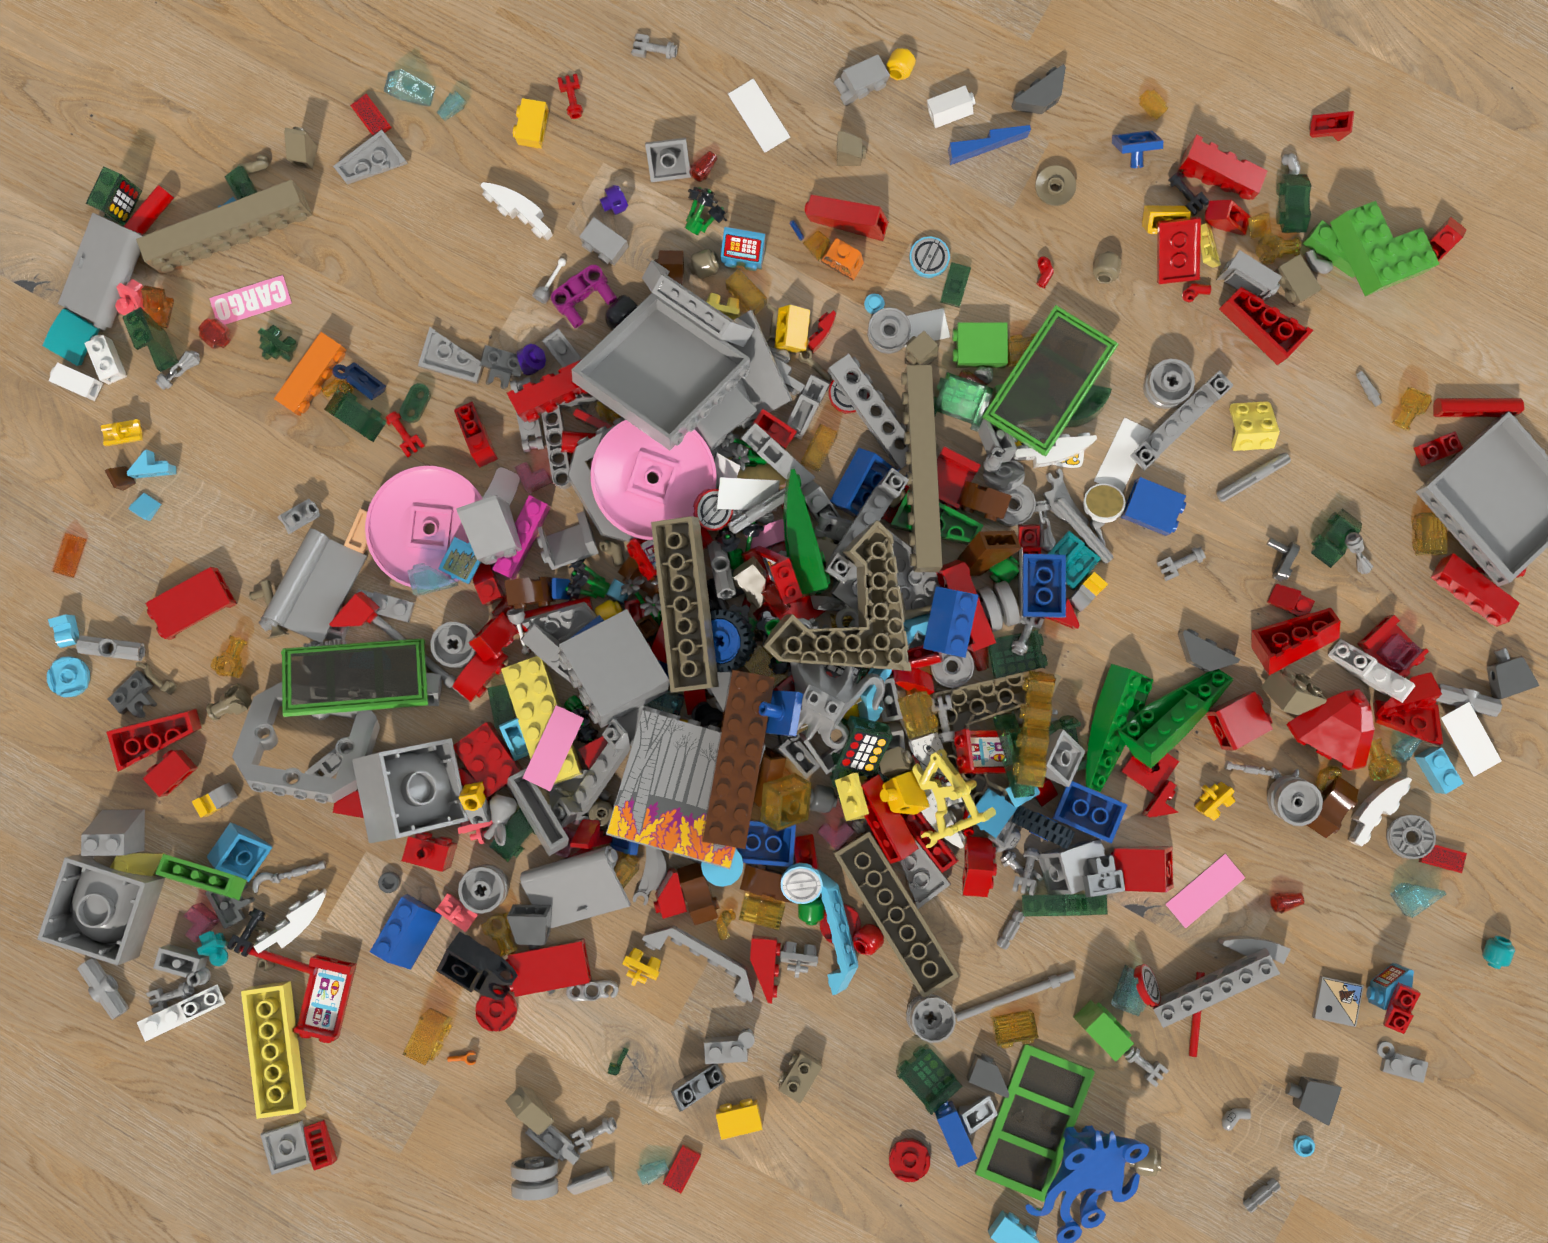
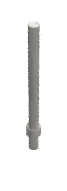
M379 616L373 621L394 640H406L405 637ZM416 648L406 649L416 657ZM425 655L426 667L435 674H441L444 684L450 689L453 688L452 686L457 678L452 674L449 675Z
M1069 971L1058 976L1056 974L1049 976L1045 981L955 1013L956 1019L961 1021L1051 987L1052 989L1057 988L1061 983L1075 979L1074 973Z

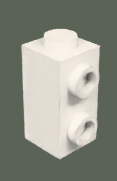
M966 86L927 100L928 112L935 128L974 114L973 105H975L973 93H969Z
M96 335L90 341L84 343L100 381L109 385L127 377L112 339L104 335Z
M58 362L50 372V382L93 401L96 400L103 385L102 382Z

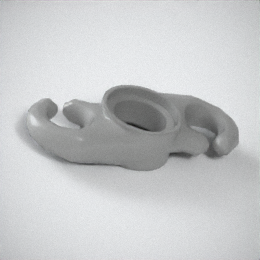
M591 980L590 983L576 985L580 990L579 995H572L571 991L574 986L567 987L566 995L573 1001H595L598 998L609 997L605 992L606 986L611 985L613 987V992L610 994L611 998L618 994L619 989L617 983L612 980ZM589 985H595L598 988L596 996L588 995L587 987Z

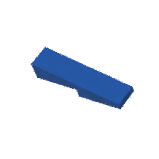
M1026 125L989 130L987 138L950 142L948 148L950 165L1028 137L1031 127Z

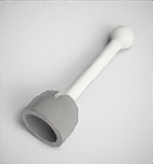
M564 258L558 260V266L545 287H537L532 294L537 301L547 304L550 298L548 288L561 267L565 266L566 260Z
M512 608L507 611V616L512 624L517 625L521 639L524 635L521 623L525 619L524 610ZM521 640L522 653L528 655L530 649Z

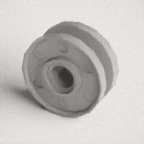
M896 308L880 309L869 321L867 336L870 344L881 353L892 354L900 351L909 340L911 333L910 321L904 312ZM884 328H893L894 334L887 335L884 332Z
M1021 484L1012 490L1000 491L1012 495L1011 499L1017 502V508L1013 510L1008 506L1004 519L997 518L996 521L1005 526L1013 527L1031 518L1035 511L1036 501L1029 487Z
M968 651L966 658L942 653L943 662L929 666L933 679L938 684L949 688L960 687L967 683L974 671L973 658ZM950 660L955 661L957 664V669L954 672H949L946 668V664Z
M1406 815L1398 817L1391 822L1387 829L1386 840L1389 848L1396 855L1406 859H1417L1426 856L1432 851L1435 846L1436 834L1428 820L1421 816ZM1409 831L1413 832L1416 836L1413 843L1408 842L1406 839V834Z

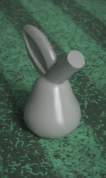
M495 795L491 798L490 810L493 824L484 833L486 839L490 840L495 836V841L498 845H505L506 828L504 825L507 824L517 809L515 799L501 795Z

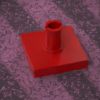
M1167 753L1158 763L1149 768L1132 754L1120 771L1153 795H1157L1180 761Z

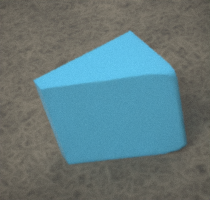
M143 493L128 509L141 518L151 521L162 504Z

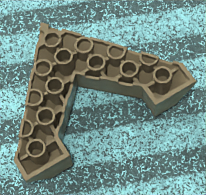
M876 520L857 535L842 552L857 567L859 627L808 629L793 614H786L771 630L763 647L778 661L911 671V664L909 663L907 650H909L907 635L903 624L905 621L901 592L896 574L898 573L896 556H894L892 545L894 543L893 535Z
M1039 668L912 698L929 735L936 732L938 734L942 733L938 712L931 713L929 698L934 699L936 706L938 705V696H941L943 704H946L945 695L949 694L952 709L946 710L950 731L970 730L969 725L1022 706L1029 710H1034L1040 715H1044L1061 676L1044 668ZM954 741L942 743L947 753V758L959 773ZM986 773L960 774L965 782L975 780L977 786L970 793L975 805L988 788L999 796L1006 797L1007 791L1004 788L989 782ZM961 797L968 814H970L963 798Z

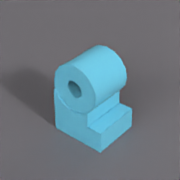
M614 579L606 595L624 605V601L628 599L629 595L627 593L620 594L622 591L621 586L624 584Z
M65 614L48 619L50 627H53L55 641L60 648L77 644L79 630L74 615Z

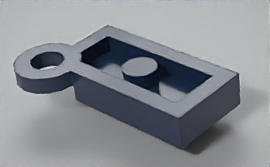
M355 362L347 367L341 364L333 367L332 373L335 377L346 379L349 384L370 400L385 392L386 385Z

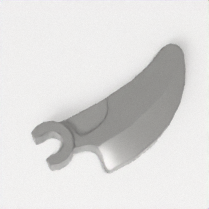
M1057 469L1055 471L1057 479L1053 478L1051 473H1048L1046 479L1051 483L1052 489L1043 493L1048 504H1050L1051 511L1058 518L1069 523L1054 506V502L1062 497L1085 524L1088 525V519L1079 511L1068 493L1063 481L1062 470Z
M646 846L645 868L638 891L633 895V902H636L637 897L642 895L645 898L643 905H646L649 900V892L652 890L657 891L666 876V861L661 850Z

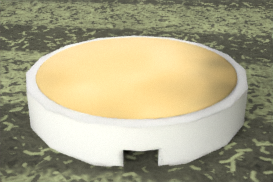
M1104 483L1097 484L1086 492L1083 506L1084 511L1093 520L1108 523L1115 521L1122 515L1126 502L1120 489Z

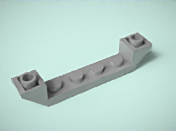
M651 260L642 279L652 293L718 338L742 347L746 345L755 330L739 318L730 319L667 276L670 271L654 260Z
M1219 370L1139 445L1130 457L1143 470H1146L1165 449L1234 385Z
M894 468L888 471L874 488L830 556L825 569L826 572L842 583L845 581L854 564L842 553L843 550L876 520L880 521L893 499L900 495L909 479Z
M612 719L602 734L608 744L573 796L559 798L552 808L562 828L590 810L631 750L628 733L616 719Z
M674 925L647 932L642 938L645 941L644 945L652 950L656 948L660 950L668 936L672 937L671 941L675 944L688 946L690 948L689 951L694 955L700 956L702 954L708 958L707 961L716 967L721 965L726 968L725 972L733 977L740 976L733 989V992L736 994L735 997L743 1002L747 1000L749 1002L753 1001L754 994L746 966Z

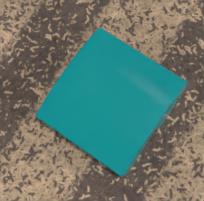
M64 308L54 320L42 346L74 365L80 366L83 364L87 353L84 343L98 335L100 328L93 326L90 322Z
M1070 531L1048 553L1066 555V584L1073 590L1078 587L1101 561L1097 554L1086 547L1085 543Z

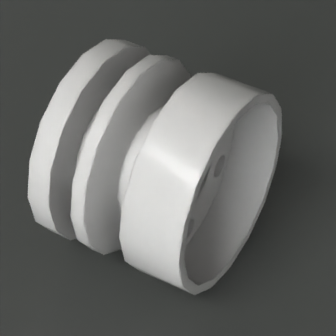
M930 994L924 999L921 995L914 997L906 1011V1021L909 1028L922 1040L930 1043H938L947 1039L953 1032L956 1024L955 1013L952 1007L945 1000L934 994ZM930 1011V1013L933 1015V1018H929L927 1020L924 1017L925 1015H928Z

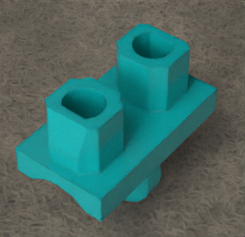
M208 931L200 935L199 938L202 946L197 948L198 954L209 956V960L214 966L226 964L229 957L227 952L229 942L225 940L223 933L214 934L213 931Z

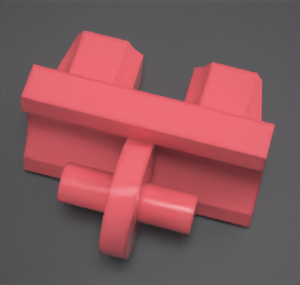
M131 279L126 286L119 283L116 287L120 295V299L115 304L117 312L122 315H129L136 310L138 315L142 316L145 313L143 304L147 301L146 295L141 292L144 289L143 285L134 279Z
M470 820L460 823L461 827L458 828V833L464 834L476 830L475 834L470 835L471 841L478 839L480 844H485L484 833L486 831H483V828L490 827L493 822L492 820L479 824H472Z
M450 893L446 894L435 910L464 932H467L479 915L465 908L462 902Z

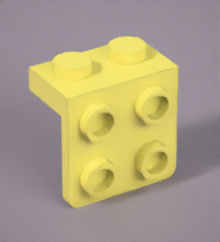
M1270 402L1233 403L1230 405L1229 410L1236 430L1231 444L1233 451L1271 449L1275 447L1280 431Z
M852 773L835 780L846 821L865 818L864 815L869 814L861 782L866 780L867 777L858 776V773Z

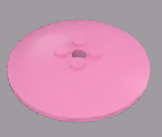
M624 420L613 427L599 443L591 464L590 481L597 506L612 525L630 536L644 540H653L651 522L693 516V504L698 494L706 489H716V467L708 445L696 430L688 432L681 444L675 445L669 451L633 424ZM649 472L657 474V483L651 484L648 482L647 475Z
M418 466L394 475L377 491L370 503L366 516V540L374 561L390 578L412 588L439 589L460 581L457 578L452 579L451 575L438 568L454 537L469 543L456 508L482 500L481 494L466 478L443 467ZM429 523L435 525V531L432 534H426L425 526Z

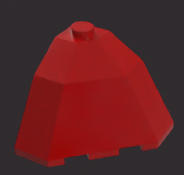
M1360 689L1348 690L1328 698L1325 704L1302 713L1286 724L1298 743L1304 746L1309 744L1316 748V753L1329 760L1334 758L1341 762L1343 768L1350 771L1366 766L1375 728L1371 705Z

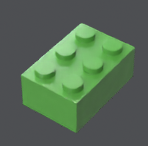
M1090 1000L1073 1017L1115 1062L1134 1044L1129 1039L1132 1035L1099 1002L1095 1004Z

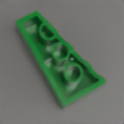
M907 493L889 527L912 532V526L908 525V513H911V506L907 505ZM939 503L941 539L969 545L984 525Z

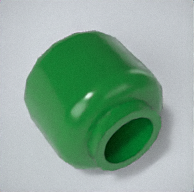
M1010 556L990 567V578L995 583L1006 581L1009 584L1019 573L1018 561Z
M819 896L813 902L798 904L799 919L807 925H816L819 921L823 920L825 917V906L822 898Z

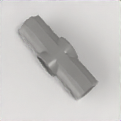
M715 540L707 545L718 598L727 600L736 595L730 561L727 552L723 551L721 544H718Z
M80 635L76 644L77 652L81 654L142 661L146 650L144 643ZM112 643L113 646H114V649H113V651L110 653L109 650H108V648H109V645Z
M1438 684L1442 695L1436 702L1455 706V709L1470 702L1474 712L1491 717H1497L1501 712L1502 704L1500 699L1479 694L1480 692L1471 689H1459Z
M96 958L89 959L77 968L89 986L88 992L92 999L101 1003L112 1020L129 1009V1006L118 992V983L111 975L105 973Z

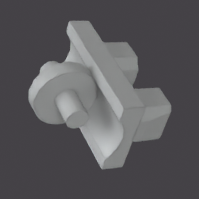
M307 499L279 515L278 519L284 524L288 534H291L320 517L316 504Z
M787 941L783 952L781 951L779 962L796 964H788L787 970L795 971V978H799L800 972L808 973V967L800 965L817 966L818 956H816L815 945L805 944L804 954H796L797 943Z

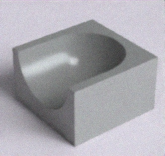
M452 738L352 759L369 843L397 839L469 821L459 799L462 786Z
M79 854L65 857L37 940L115 965L138 958L165 878L159 875L145 876L115 870L94 861L95 856H81Z

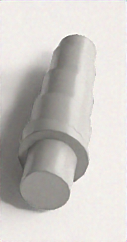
M1363 371L1357 373L1356 376L1369 401L1371 400L1375 407L1383 403L1379 397L1380 393H1378Z

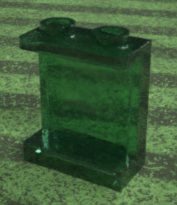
M141 307L122 317L134 348L139 350L148 346L154 364L160 372L179 363L166 331Z

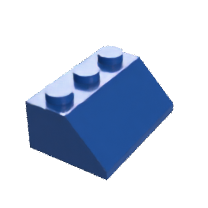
M858 448L830 502L842 511L856 517L874 488L888 471L894 467L876 453Z
M936 586L923 648L966 658L979 595Z
M409 894L402 896L371 948L370 953L387 963L411 970L442 915Z

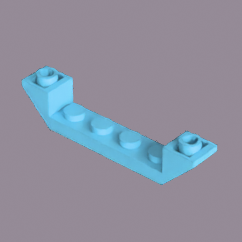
M929 614L904 620V631H906L908 645L913 641L917 632L926 636ZM871 668L868 674H877L885 682L891 675L892 670ZM873 684L861 695L862 701L858 703L859 718L871 726L879 719L883 708L880 706L877 710L872 708V700L876 693V686Z
M818 869L823 879L821 898L832 934V943L837 954V963L840 969L827 974L832 995H836L847 989L859 965L839 885Z

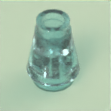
M455 90L453 93H449L437 113L446 121L463 110L467 102Z
M1409 735L1392 746L1391 754L1399 762L1409 761L1422 740Z
M665 1159L640 1165L641 1168L637 1169L643 1186L646 1184L649 1186L669 1171Z

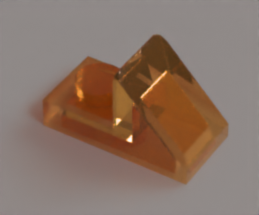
M145 285L141 292L147 325L168 328L174 299L166 297L165 289Z

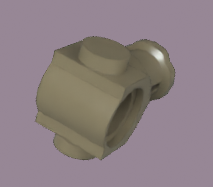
M237 683L222 694L220 701L208 704L206 710L209 717L217 721L226 713L239 715L248 710L252 699L246 692V688Z

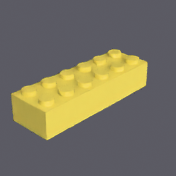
M538 656L501 669L517 719H519L518 722L530 759L537 748L555 706L561 707L548 666ZM573 743L554 785L583 774Z
M291 981L248 987L241 991L256 1117L259 1119L299 1113L306 1107L298 1034L293 1032L294 1027H296Z

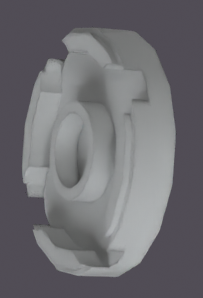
M1013 459L1010 462L1001 463L1000 468L994 473L988 472L984 468V482L989 488L994 490H1012L1024 482V467Z

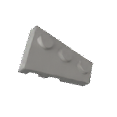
M380 130L333 167L348 185L408 163L386 134Z
M429 327L418 366L478 384L483 367L479 366L480 361Z
M585 602L526 618L522 624L529 630L535 623L563 643L594 620L597 615Z
M915 839L919 849L900 862L913 894L916 907L919 909L951 883L940 872Z

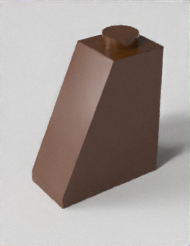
M1014 530L979 531L957 560L963 561L968 565L970 576H981L989 571L990 567L1004 561L1019 551L1021 546Z
M766 746L759 767L754 796L756 806L761 808L777 804L786 757Z

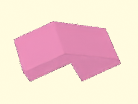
M783 519L763 526L764 531H760L758 537H752L750 550L757 546L768 549L777 543L783 542Z

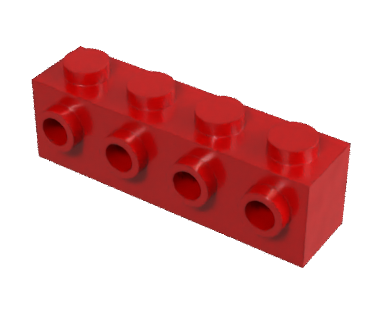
M1454 553L1442 558L1430 577L1439 586L1452 593L1456 599L1464 602L1472 611L1477 612L1488 623L1496 627L1510 622L1520 602Z
M878 774L861 782L869 812L864 817L887 860L892 864L905 859L919 848L901 814L892 812L888 802L881 800L880 792L883 789L884 782Z

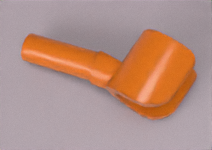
M470 1050L465 1055L449 1056L447 1061H465L468 1065H474L476 1060L470 1061L467 1057L475 1055L476 1052Z

